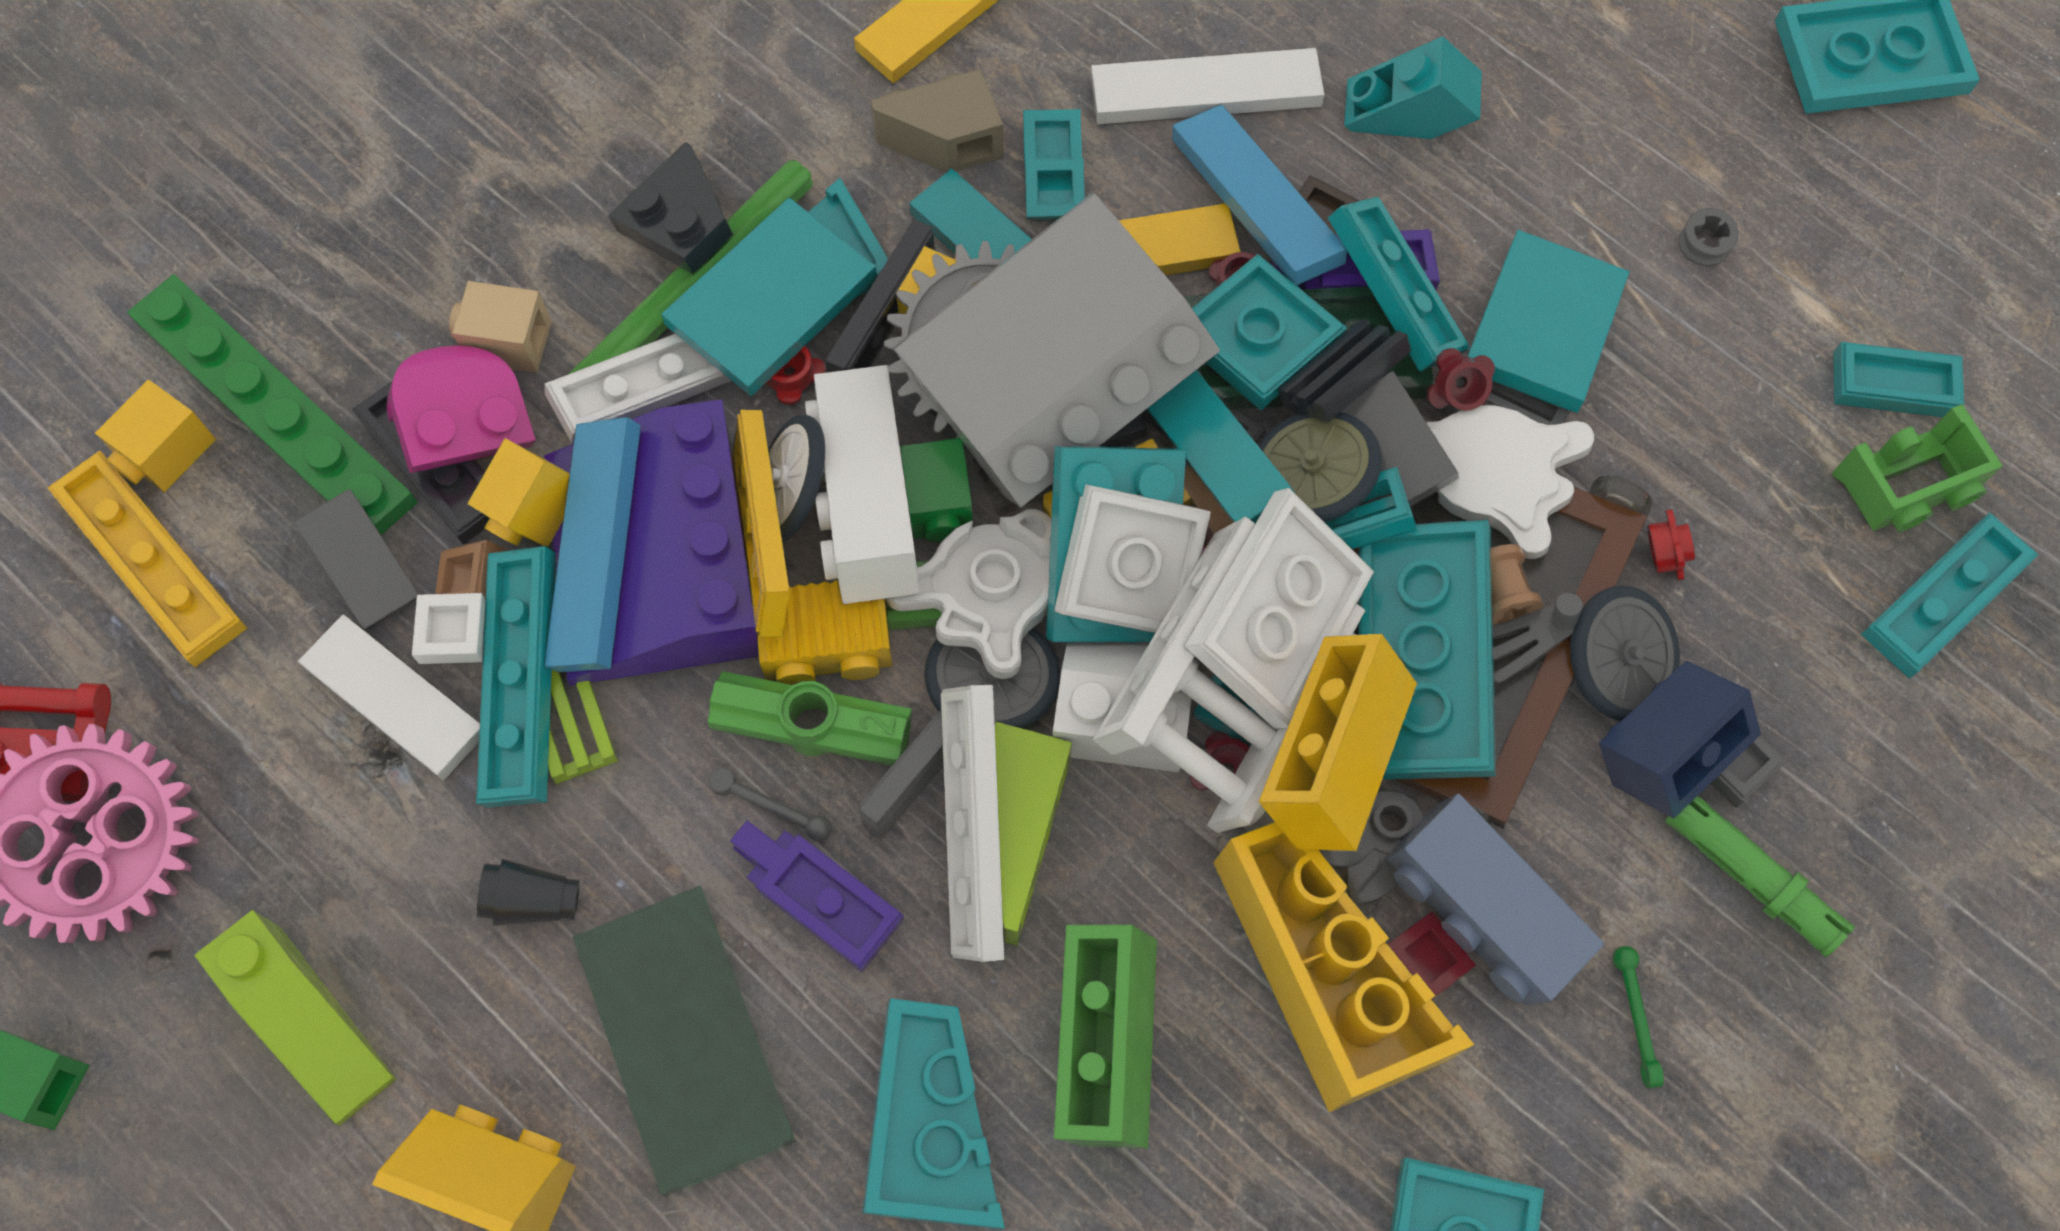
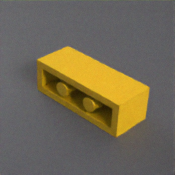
M1383 634L1326 636L1323 638L1259 799L1261 806L1297 849L1357 851L1417 685Z

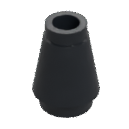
M502 859L500 865L484 864L478 890L477 917L493 919V926L559 921L561 919L575 920L580 880L567 879V877L506 859Z

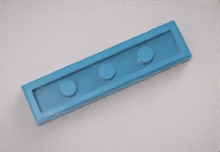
M1222 104L1172 125L1173 142L1292 283L1297 286L1346 264L1347 250L1343 243Z
M628 417L576 424L544 667L556 672L611 669L641 427L640 424Z

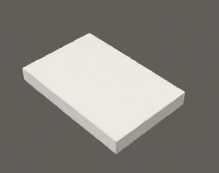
M1290 488L1275 491L1184 647L1274 729L1287 728L1323 638L1340 635L1374 571Z

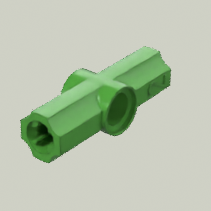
M722 671L718 680L715 681L709 701L708 725L712 730L787 744L796 752L806 756H820L825 753H831L892 766L907 749L913 713L911 708L835 694L825 685L816 681H802L790 685ZM809 709H819L827 714L825 721L816 728L802 729L795 725L797 717Z

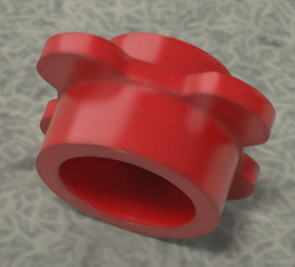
M804 346L765 384L777 392L779 402L793 405L801 400L802 392L812 382H815L814 374L826 373L825 364L819 358H811L809 350ZM794 368L795 372L792 375H786L784 370Z
M1669 509L1665 510L1666 521L1647 525L1648 539L1656 573L1675 571L1676 578L1680 581L1685 579L1683 571L1685 562L1695 560L1694 545L1689 525L1682 524L1676 526L1673 510Z

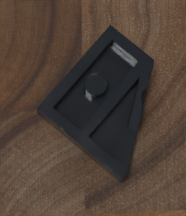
M686 142L608 215L617 232L692 274L733 235L692 146Z

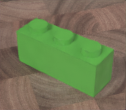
M1066 925L1054 1139L1089 1147L1148 1149L1157 939L1133 925Z

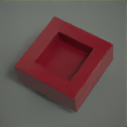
M1430 912L1387 944L1412 976L1418 973L1434 993L1435 997L1432 1000L1476 966L1462 947L1443 930L1441 922L1433 912Z

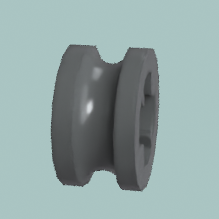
M1715 208L1700 209L1693 213L1686 222L1679 235L1678 243L1681 252L1693 263L1702 266L1718 265L1727 258L1737 243L1739 230L1734 219L1726 212ZM1701 229L1711 230L1713 232L1711 238L1718 235L1720 239L1715 247L1704 245L1703 243L1706 240L1704 237L1700 240L1697 239Z

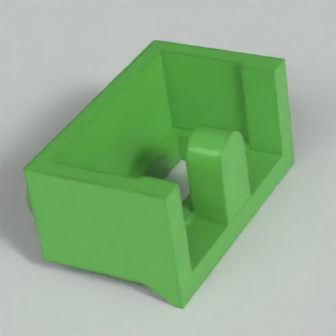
M1961 404L1951 408L1932 430L1918 435L1912 426L1907 427L1894 434L1878 452L1872 453L1866 442L1855 446L1832 472V475L1846 486L1873 531L1893 524L1897 532H1903L1930 518L1933 515L1931 508L1946 502L1951 511H1954L1981 498L1987 493L1983 485L2003 465L1964 405ZM1938 459L1947 473L1948 479L1897 498L1887 482L1888 479Z

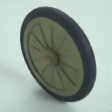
M1340 412L1328 423L1303 413L1292 416L1271 429L1258 445L1292 487L1295 494L1323 522L1337 519L1360 505L1373 490L1381 471L1382 454L1376 436L1364 422L1344 412Z

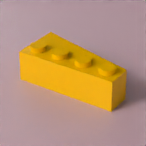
M1275 822L1230 839L1213 863L1329 1113L1441 1065L1475 1045L1458 1024L1454 1027L1432 1001L1435 995L1418 973L1412 976L1386 943L1389 937L1373 917L1367 919L1345 892L1348 886L1319 850L1297 849Z

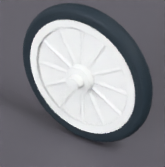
M797 415L787 421L778 431L768 448L782 543L790 539L805 522L815 502L822 480L825 463V438L819 422L809 415Z

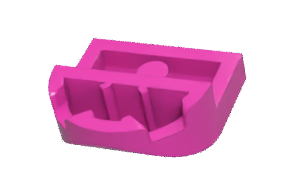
M461 345L431 348L408 357L395 372L387 398V414L389 422L394 421L409 473L493 456L497 453L505 438L523 448L532 447L536 441L515 374L505 361L487 350Z

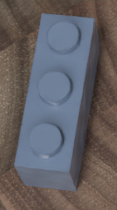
M1459 793L1438 803L1385 857L1396 869L1393 876L1398 885L1413 899L1419 902L1426 900L1444 919L1441 923L1443 930L1463 950L1467 952L1475 951L1492 969L1489 975L1495 986L1504 995L1517 1003L1523 1001L1526 1005H1533L1552 1001L1605 944Z

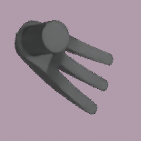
M1563 593L1557 598L1555 606L1536 610L1493 626V640L1527 631L1494 647L1493 661L1538 643L1522 656L1494 673L1495 684L1502 683L1528 668L1573 634V628L1578 622L1583 607L1579 596L1574 593Z

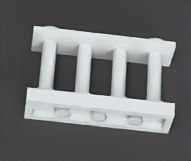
M1246 516L1214 533L1093 738L1095 743L1113 756L1139 746L1145 748L1151 745L1221 797V801L1207 824L1208 827L1217 833L1250 826L1264 814L1266 810L1259 803V799L1288 727L1274 729L1266 720L1262 719L1197 669L1199 662L1184 647L1255 526V523ZM1358 604L1353 609L1339 636L1356 635L1353 632L1365 612ZM1181 690L1251 743L1235 774L1166 723L1168 716L1162 711L1173 693H1178Z

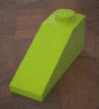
M995 722L1003 935L1005 943L1018 946L1071 762L1072 742Z
M251 910L194 954L234 1010L335 1124L339 1126L396 1080L395 1076L283 929L256 911Z

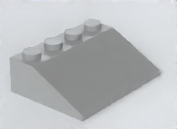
M1091 193L893 347L894 351L1001 494L1019 507L1024 506L1053 483L1055 446L1099 447L1220 351L1186 299L1095 193Z

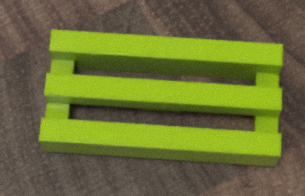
M552 670L551 693L574 758L573 762L564 765L550 724L548 768L554 782L559 784L618 762V758L592 683L589 681L576 683L599 752L588 756L560 672Z

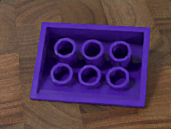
M722 399L662 407L631 419L640 424L641 427L611 669L567 672L569 686L583 681L592 683L759 657L732 450ZM574 443L544 455V459L570 473ZM563 522L553 537L554 552H556V574Z

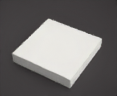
M1085 484L1083 497L1080 496L1054 611L1063 615L1156 633L1201 557L1211 512L1196 507Z

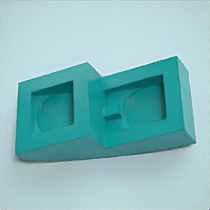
M1081 109L1023 110L1026 220L1059 219L1085 199Z

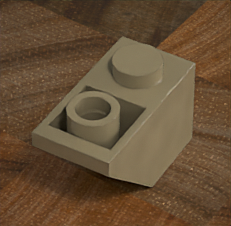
M981 69L964 74H950L936 82L908 90L897 89L883 97L870 100L874 136L877 143L944 172H948L951 168L957 172L1004 158L1003 123Z

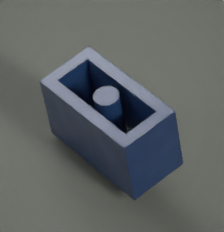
M1686 660L1666 680L1658 683L1651 694L1628 716L1616 723L1599 742V746L1614 787L1674 819L1761 735L1749 689Z

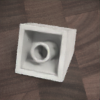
M1067 642L1052 737L1072 742L1071 758L1180 772L1178 765L1151 745L1145 748L1139 746L1113 756L1093 741L1094 736L1150 642ZM1180 690L1178 693L1172 694L1162 712L1168 716L1166 723L1187 738L1192 698Z

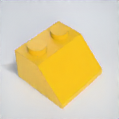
M459 1104L454 1117L431 1109L378 1170L372 1185L489 1231H549L576 1166L557 1157L562 1143L526 1129L522 1130L518 1141L496 1134L494 1129L499 1119Z

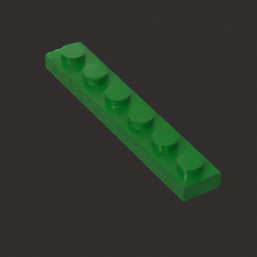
M172 274L127 311L128 315L146 334L326 502L351 489L381 535L418 503L413 494L175 274Z

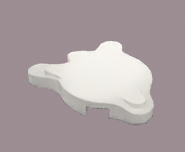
M1481 405L1473 410H1461L1440 421L1426 422L1459 474V479L1437 491L1439 494L1438 502L1450 513L1467 521L1489 520L1491 527L1503 533L1512 544L1519 545L1522 548L1525 558L1537 559L1547 553L1552 538L1547 518L1568 505L1574 493L1572 482L1558 475L1555 469L1589 454L1594 442V433L1591 427L1579 421L1546 425L1538 423L1518 411L1496 405Z
M1028 509L1012 517L1000 518V524H985L973 527V521H970L956 528L941 542L931 560L917 568L920 594L885 598L887 604L897 611L938 609L942 613L936 623V637L939 642L948 646L975 648L981 654L983 663L992 676L1000 679L1012 678L1018 673L1021 666V643L1023 638L1047 614L1051 540L1050 516L1037 509Z

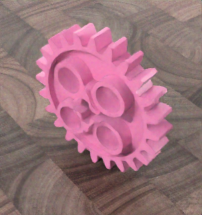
M95 724L88 725L82 742L79 741L74 729L63 725L58 728L56 745L54 746L45 737L32 734L30 735L32 755L26 757L17 751L5 750L4 755L11 770L6 775L0 773V907L8 903L11 905L5 914L3 924L18 927L32 917L29 926V937L44 939L56 924V934L60 943H74L82 925L89 941L98 942L104 941L106 921H110L112 926L119 932L128 933L133 930L130 911L135 909L144 916H156L158 912L150 896L155 892L176 896L178 890L166 877L170 870L185 872L191 871L192 865L177 856L178 849L199 843V838L181 832V824L198 817V811L192 808L178 807L176 803L192 790L190 785L184 782L170 784L165 782L173 774L177 765L165 759L150 766L157 749L156 746L144 741L129 753L132 734L118 729L106 744L104 729ZM83 770L89 780L88 790L85 796L78 802L67 804L61 795V785L68 775L75 771ZM119 783L121 785L120 793L116 798L110 799L105 804L109 796V789L113 784ZM140 807L146 817V826L142 834L136 839L124 842L117 832V822L126 810ZM77 821L86 823V831L93 836L86 846L77 844V836L70 831L73 824ZM38 825L45 836L44 846L37 856L25 861L18 852V840L27 828ZM95 862L102 872V883L98 891L92 896L83 899L75 890L74 877L82 866ZM58 863L53 872L52 880L44 885L41 882V876L46 869Z

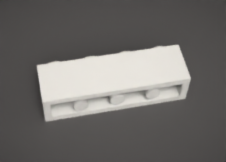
M888 365L814 374L817 400L805 401L806 414L819 422L825 438V463L821 483L826 482L827 491L818 492L816 496L820 531L832 530L833 539L820 541L825 579H838L843 604L920 594Z

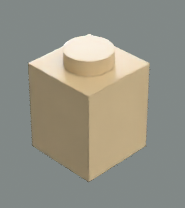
M467 281L461 303H455L452 308L449 329L452 338H455L458 346H471L487 350L500 357L513 370L538 373L552 320L539 291Z

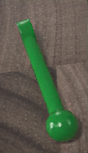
M1620 946L1614 950L1612 962L1617 969L1622 971L1642 1060L1640 1065L1641 1078L1647 1089L1662 1087L1664 1083L1663 1070L1660 1062L1655 1058L1635 970L1639 964V955L1631 946Z

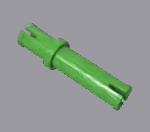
M1699 796L1674 819L1669 816L1665 819L1664 822L1673 827L1682 836H1685L1703 854L1765 906L1762 911L1771 919H1775L1778 916L1788 926H1791L1825 958L1833 953L1848 937V934L1854 930L1855 925L1847 921L1837 911H1834L1806 886L1809 882L1808 879L1799 872L1792 875L1727 819L1725 820Z

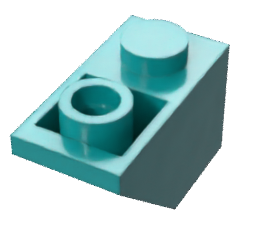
M1441 36L1348 78L1344 126L1351 132L1424 139L1436 138L1480 120L1482 71L1446 38Z

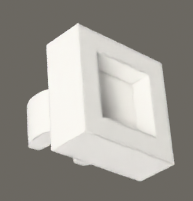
M483 594L417 595L412 656L419 664L483 662L486 603Z

